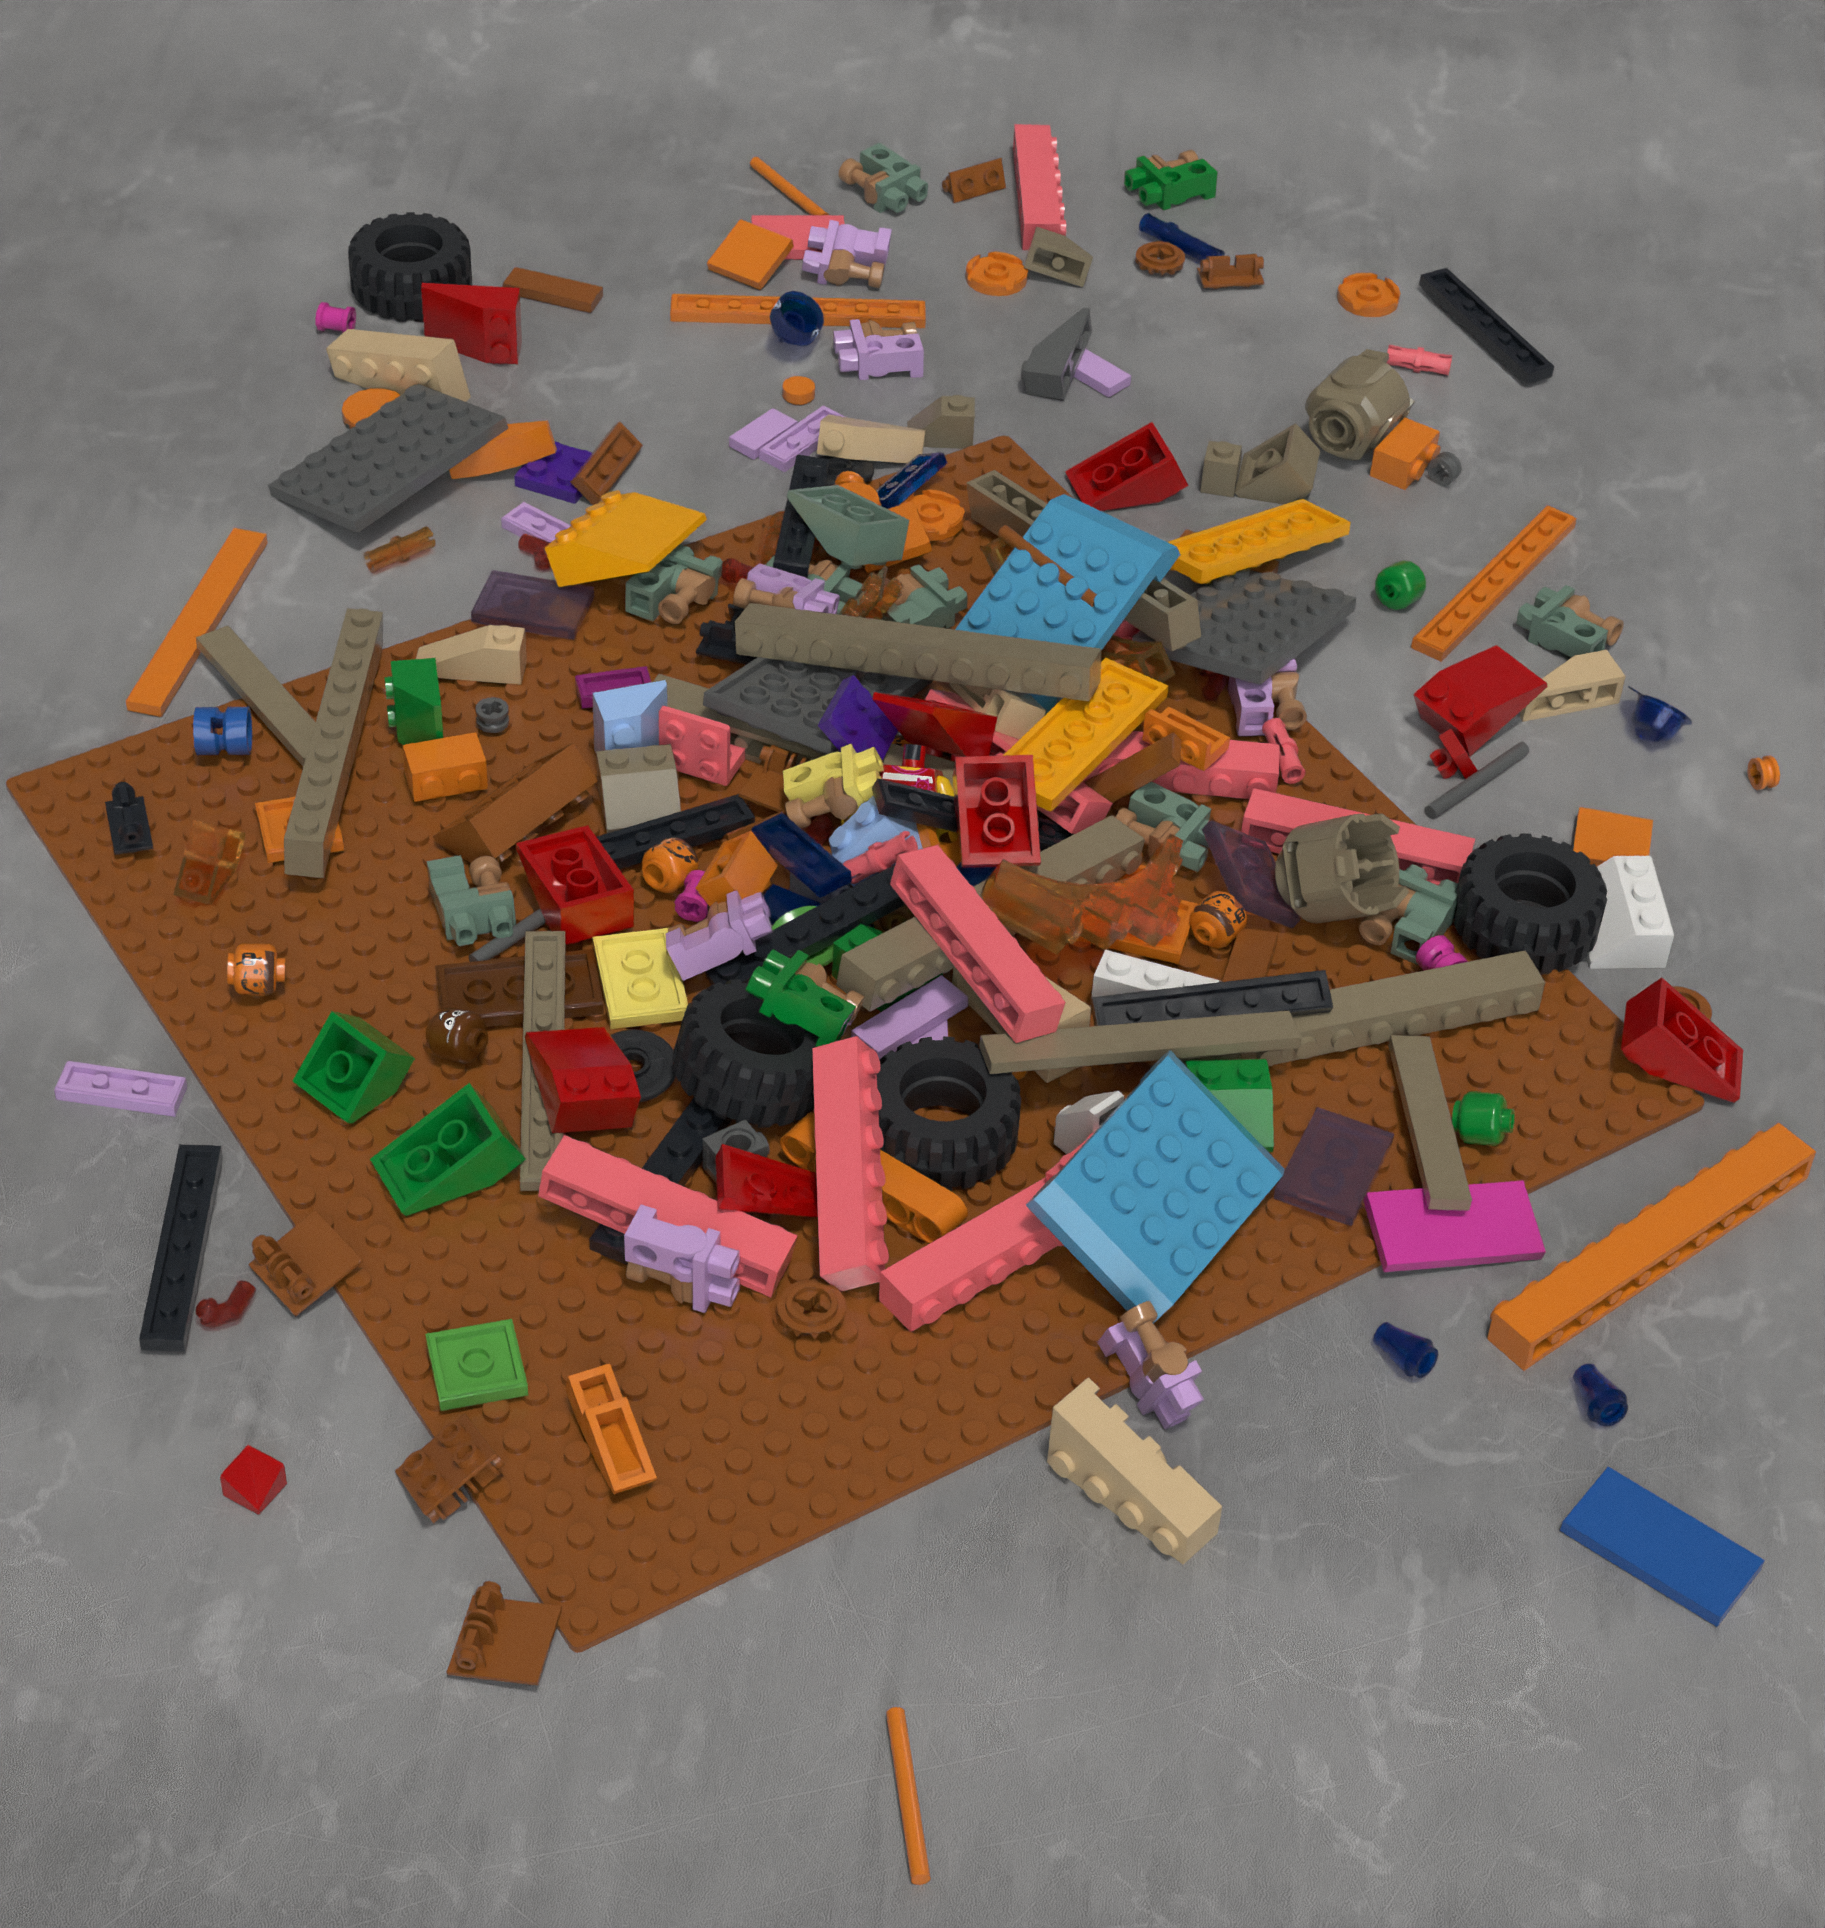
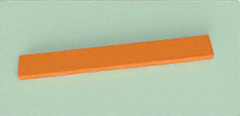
M672 294L670 318L671 322L850 326V320L859 319L861 324L872 320L878 323L880 327L901 328L903 323L915 322L916 328L925 329L926 312L925 301Z
M1547 505L1412 639L1411 648L1442 662L1575 528L1577 518Z
M233 528L126 699L128 711L158 717L163 716L201 653L197 648L196 637L216 629L268 544L267 534Z

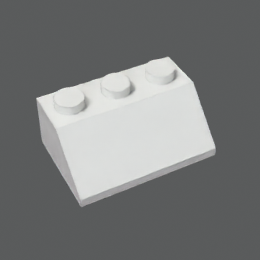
M1613 856L1597 866L1606 883L1607 903L1596 944L1587 955L1589 968H1666L1674 933L1652 857Z
M1105 950L1093 977L1091 999L1098 996L1218 983L1222 981Z

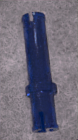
M1150 213L1144 214L1140 220L1139 230L1141 232L1149 234L1159 241L1171 243L1195 259L1201 261L1206 259L1207 256H1225V251L1222 249H1218L1182 231L1173 222H1164Z

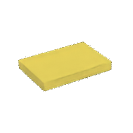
M668 928L592 937L610 1030L683 1020L688 1001L683 980L666 949L665 934L668 933Z

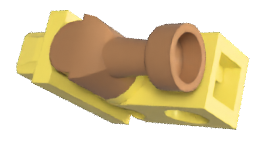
M852 744L841 747V752L830 753L783 770L784 792L790 800L785 803L786 812L790 823L796 831L809 826L811 817L831 812L839 819H848V816L857 811L862 803L867 802L873 796L872 786L877 778L882 779L879 773L884 771L882 759L875 747L856 753Z

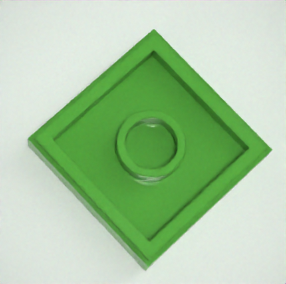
M512 1319L425 1334L440 1411L528 1396V1384Z

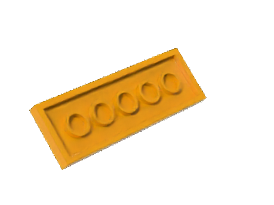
M1305 499L1296 500L1168 541V543L1176 546L1180 552V556L1170 570L1178 571L1188 576L1195 583L1207 584L1213 579L1225 575H1234L1237 571L1249 567H1258L1264 562L1282 559L1288 554L1306 551L1310 547L1322 543L1333 542L1337 538L1349 535L1351 522Z
M1104 658L1101 661L1100 684L1090 701L1061 699L1003 756L1033 755L1036 804L1052 812L1144 721L1145 713L1150 709L1155 710L1167 698L1169 686L1115 661Z

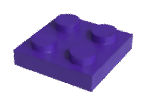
M555 441L557 450L554 454L524 464L514 475L515 487L576 504L583 495L570 481L592 453Z
M852 675L841 682L818 723V727L840 752L841 747L852 744L856 753L875 747L880 758L883 760L898 730L873 701L869 691Z

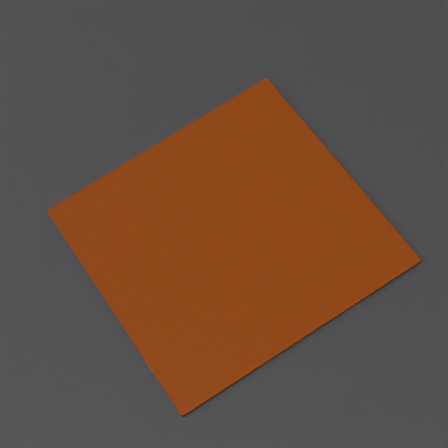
M1006 435L998 436L865 483L877 491L882 507L889 509L898 506L901 499L913 492L914 496L922 495V490L944 491L955 496L960 501V506L965 511L964 524L956 535L944 540L930 541L932 551L870 573H866L864 565L860 569L851 568L849 578L864 585L862 598L873 593L882 597L895 589L896 579L901 573L903 575L911 574V567L919 564L927 572L940 567L949 579L947 591L960 586L968 595L967 608L955 613V625L947 628L955 630L1014 550V548L999 538L998 535L971 518L966 482L996 470L1045 503L1063 494L1072 496L1014 440ZM784 511L684 545L691 548L696 558L704 560L710 555L720 558L722 560V575L718 580V594L713 599L709 598L708 602L704 605L691 602L688 605L689 611L687 616L678 624L667 622L661 615L654 621H650L626 612V582L635 575L631 574L557 588L539 596L525 599L510 606L493 610L484 615L382 649L338 820L344 843V851L330 853L324 878L285 874L284 861L267 862L255 803L295 797L303 766L251 708L252 750L250 755H228L225 749H222L219 755H196L193 736L194 715L64 760L56 761L35 770L21 773L6 781L7 791L293 1227L316 1210L362 1258L363 1262L336 1283L333 1288L432 1439L440 1433L445 1425L456 1421L465 1413L492 1450L505 1463L499 1469L501 1474L483 1488L474 1477L471 1478V1481L480 1491L477 1494L466 1483L463 1486L539 1602L562 1605V1611L556 1628L569 1648L577 1653L596 1646L1050 1426L1053 1407L1088 1377L1100 1388L1095 1395L1101 1400L1130 1387V1376L1118 1355L1113 1353L1106 1357L1097 1343L1108 1328L1122 1322L1120 1317L1127 1310L1064 1245L1057 1246L1046 1252L1035 1263L1024 1265L1009 1274L1001 1283L990 1285L975 1294L967 1303L954 1306L942 1313L933 1323L924 1324L912 1332L879 1301L880 1282L841 1291L846 1301L843 1325H837L832 1335L825 1332L819 1333L814 1340L811 1334L803 1333L797 1337L792 1328H783L781 1318L777 1315V1302L784 1289L795 1282L802 1280L826 1282L820 1277L818 1217L746 1212L748 1215L771 1225H778L786 1231L797 1235L791 1261L772 1297H768L740 1284L739 1292L731 1307L711 1301L706 1312L703 1313L693 1310V1303L683 1301L681 1304L671 1293L669 1284L648 1277L643 1283L629 1280L626 1277L627 1265L590 1250L589 1238L601 1223L539 1197V1190L521 1191L520 1165L492 1186L405 1216L400 1211L370 1158L468 1083L495 1109L521 1150L523 1023L486 1027L488 1033L487 1047L473 1062L466 1064L435 1056L426 1040L428 1022L441 1011L435 966L470 962V954L496 938L492 935V932L479 934L473 944L463 946L457 945L454 939H446L445 930L430 893L426 862L458 855L436 843L432 836L533 761L572 743L575 744L597 778L593 707L582 709L575 686V676L645 666L647 667L651 682L654 681L658 674H662L710 689L744 667L745 664L696 654V650L703 639L700 636V627L702 622L708 623L710 620L725 624L726 620L731 621L728 604H733L735 589L740 579H747L750 570L758 564L766 565L775 556ZM815 537L810 564L816 566L819 562L827 559L840 566L841 560L829 555ZM861 600L855 607L848 604L846 616L865 618L861 609ZM488 625L525 628L527 662L521 685L438 678L442 707L443 737L477 733L487 763L488 789L414 802L405 776L403 744L397 740L396 727H389L387 705H394V699H386L384 677L392 676L390 661L416 659L419 647ZM1136 651L1158 666L1157 681L1169 686L1167 698L1155 711L1161 714L1169 706L1230 737V740L1268 743L1265 735L1238 736L1234 704H1232L1228 693L1229 676ZM331 667L282 684L315 722ZM933 681L911 698L925 700L930 689L959 694L950 686V683ZM495 697L506 701L509 709V725L507 728L495 733L484 732L479 729L476 723V705L482 699ZM240 698L217 707L221 712H225L227 707L250 706ZM1273 703V718H1277L1276 710L1280 704ZM1307 720L1297 729H1286L1289 737L1298 746L1297 755L1305 769V776L1299 782L1289 784L1284 781L1279 769L1277 794L1370 815L1382 813L1389 819L1416 825ZM1144 721L1133 731L1143 732ZM223 728L217 729L218 735H223ZM943 751V756L939 758L951 761V753ZM745 759L727 786L677 771L681 811L739 794L759 763ZM127 782L134 788L136 797L143 796L154 849L115 855L105 802L113 801L112 790L117 783ZM597 782L587 789L590 795L583 801L572 807L567 804L561 808L564 815L548 826L542 823L536 827L539 834L534 838L586 825L590 827L596 837L607 834ZM1136 790L1113 802L1105 818L1111 815L1115 817L1122 808L1128 809L1130 797ZM1174 792L1191 800L1198 807L1202 804L1211 808L1210 821L1225 827L1223 842L1216 851L1200 844V846L1208 849V854L1203 867L1198 872L1181 866L1175 874L1164 870L1165 864L1154 863L1150 860L1148 846L1143 845L1141 853L1142 862L1140 865L1148 866L1157 873L1158 885L1155 894L1198 904L1208 894L1215 891L1232 893L1241 899L1243 885L1248 882L1249 877L1246 865L1256 866L1258 870H1251L1246 909L1263 912L1264 917L1247 914L1248 919L1245 928L1278 933L1277 946L1267 977L1325 970L1326 974L1336 973L1341 986L1345 987L1424 971L1420 966L1391 954L1394 930L1399 922L1398 919L1391 923L1392 933L1387 941L1382 945H1374L1366 941L1359 931V925L1366 916L1313 924L1301 918L1284 901L1278 890L1275 866L1279 854L1240 845L1243 817L1250 799ZM743 798L754 814L755 822L779 813ZM1037 809V817L1053 821ZM831 812L812 817L809 826L798 830L799 844L771 855L778 866L770 878V886L762 892V895L770 910L771 917L768 918L772 926L787 912L807 906L789 894L790 866L814 848H818L833 857L829 838L842 824L841 819L835 817ZM948 832L940 836V842L952 843ZM723 838L692 847L699 861V870H707L719 850L718 842L723 840ZM515 843L510 847L513 854L499 863L502 874L498 883L507 882L514 897L517 924L540 909L517 853ZM462 858L469 888L477 887L472 882L469 873L471 863ZM642 863L619 869L634 889V927L612 934L670 928L677 924H683L687 929L700 922L685 920L675 911L674 902L676 897L684 892L685 886L675 892L665 894L647 884L642 874ZM1120 878L1113 881L1111 884L1119 885ZM879 919L867 925L883 931ZM1453 921L1445 931L1444 936L1454 945V952L1462 954L1468 962L1480 960L1481 958L1476 954L1477 950H1470L1463 942L1462 936L1458 934ZM545 923L544 925H542L541 927H539V928L536 929L535 931H551V930L549 929V927H548L547 924ZM1029 929L1012 935L1046 978L1089 1006L1092 996L1093 977L1105 950L1222 981L1236 940L1235 938L1227 947L1213 948L1200 943L1195 938L1191 929L1180 964H1175ZM525 937L493 959L525 956ZM593 938L567 944L565 952L593 949ZM1409 940L1404 945L1412 951H1418L1420 943L1415 940ZM241 943L273 944L277 949L278 958H285V982H277L275 992L269 996L238 994L234 989V985L227 984L228 953H235L236 947ZM833 961L823 966L826 972V982L847 995L836 986L837 980L832 977ZM953 968L943 974V977L950 983H952ZM1553 969L1550 974L1541 975L1545 981L1540 1007L1537 1011L1419 1035L1428 1036L1431 1039L1451 1120L1456 1100H1462L1464 1094L1469 1091L1500 1093L1505 1097L1508 1108L1515 1111L1513 1132L1506 1133L1502 1143L1497 1146L1467 1144L1461 1140L1459 1133L1455 1132L1468 1185L1524 1181L1527 1193L1530 1194L1701 1111L1705 1101L1694 1089L1650 1075L1638 1064L1631 1063L1621 1050L1624 1022L1568 969L1560 972L1557 969ZM705 972L683 981L688 1004L692 1002V998L699 992L711 986ZM601 983L604 1014L565 1018V1029L605 1027L610 1035L624 1030L648 1031L663 1038L673 1050L682 1021L610 1030ZM969 1004L968 1007L947 1019L948 1037H955L956 1042L964 1043L965 1040L977 1043L978 1049H980L981 1035L997 1034ZM861 1006L852 1024H848L841 1040L851 1038V1031L881 1012L877 1009L868 1011ZM1092 1010L1090 1015L1089 1027L1094 1026ZM331 1011L362 1018L415 1057L396 1093L352 1124L345 1122L292 1081ZM1389 1041L1268 1066L1273 1088L1274 1149L1273 1152L1269 1153L1285 1169L1284 1174L1179 1299L1154 1323L1167 1343H1179L1187 1349L1184 1352L1187 1359L1382 1265L1363 1201L1366 1193L1423 1188L1388 1047ZM1158 1060L1145 1061L1143 1067L1132 1065L1128 1071L1120 1065H1116L1112 1069H1110L1109 1064L1081 1066L1048 1083L1034 1070L1027 1071V1074L1018 1080L1021 1096L1018 1142L1015 1152L1010 1156V1161L1000 1171L996 1170V1175L985 1182L977 1180L974 1187L963 1190L961 1186L952 1188L951 1192L960 1197L968 1211L967 1219L961 1225L1046 1177L1045 1173L1060 1162V1159L1066 1153L1054 1144L1055 1120L1064 1107L1073 1105L1086 1096L1114 1091L1121 1092L1125 1100L1141 1082L1142 1077ZM629 1061L633 1072L641 1070L644 1066L640 1061ZM675 1077L673 1083L665 1092L651 1100L639 1102L632 1127L565 1132L563 1136L566 1135L577 1141L586 1142L593 1148L614 1157L623 1158L631 1164L642 1168L694 1096H688L680 1084L681 1081H678L677 1077ZM929 1106L914 1111L919 1116L935 1121H955L969 1116L961 1110L947 1106ZM732 1119L727 1127L736 1124V1120ZM794 1119V1122L780 1127L775 1123L769 1128H758L757 1124L749 1123L756 1133L761 1132L765 1136L770 1148L767 1158L801 1168L787 1158L780 1145L781 1138L800 1120L796 1121ZM702 1161L684 1187L702 1192L709 1198L718 1201L717 1184L703 1168ZM888 1219L886 1224L883 1225L884 1242L889 1254L885 1269L928 1245L925 1241ZM819 1302L812 1306L810 1310H804V1316L808 1317L813 1312H819ZM512 1319L528 1384V1396L440 1411L425 1334ZM609 1363L622 1397H627L657 1476V1480L617 1494L612 1493L584 1438L565 1390L568 1376Z

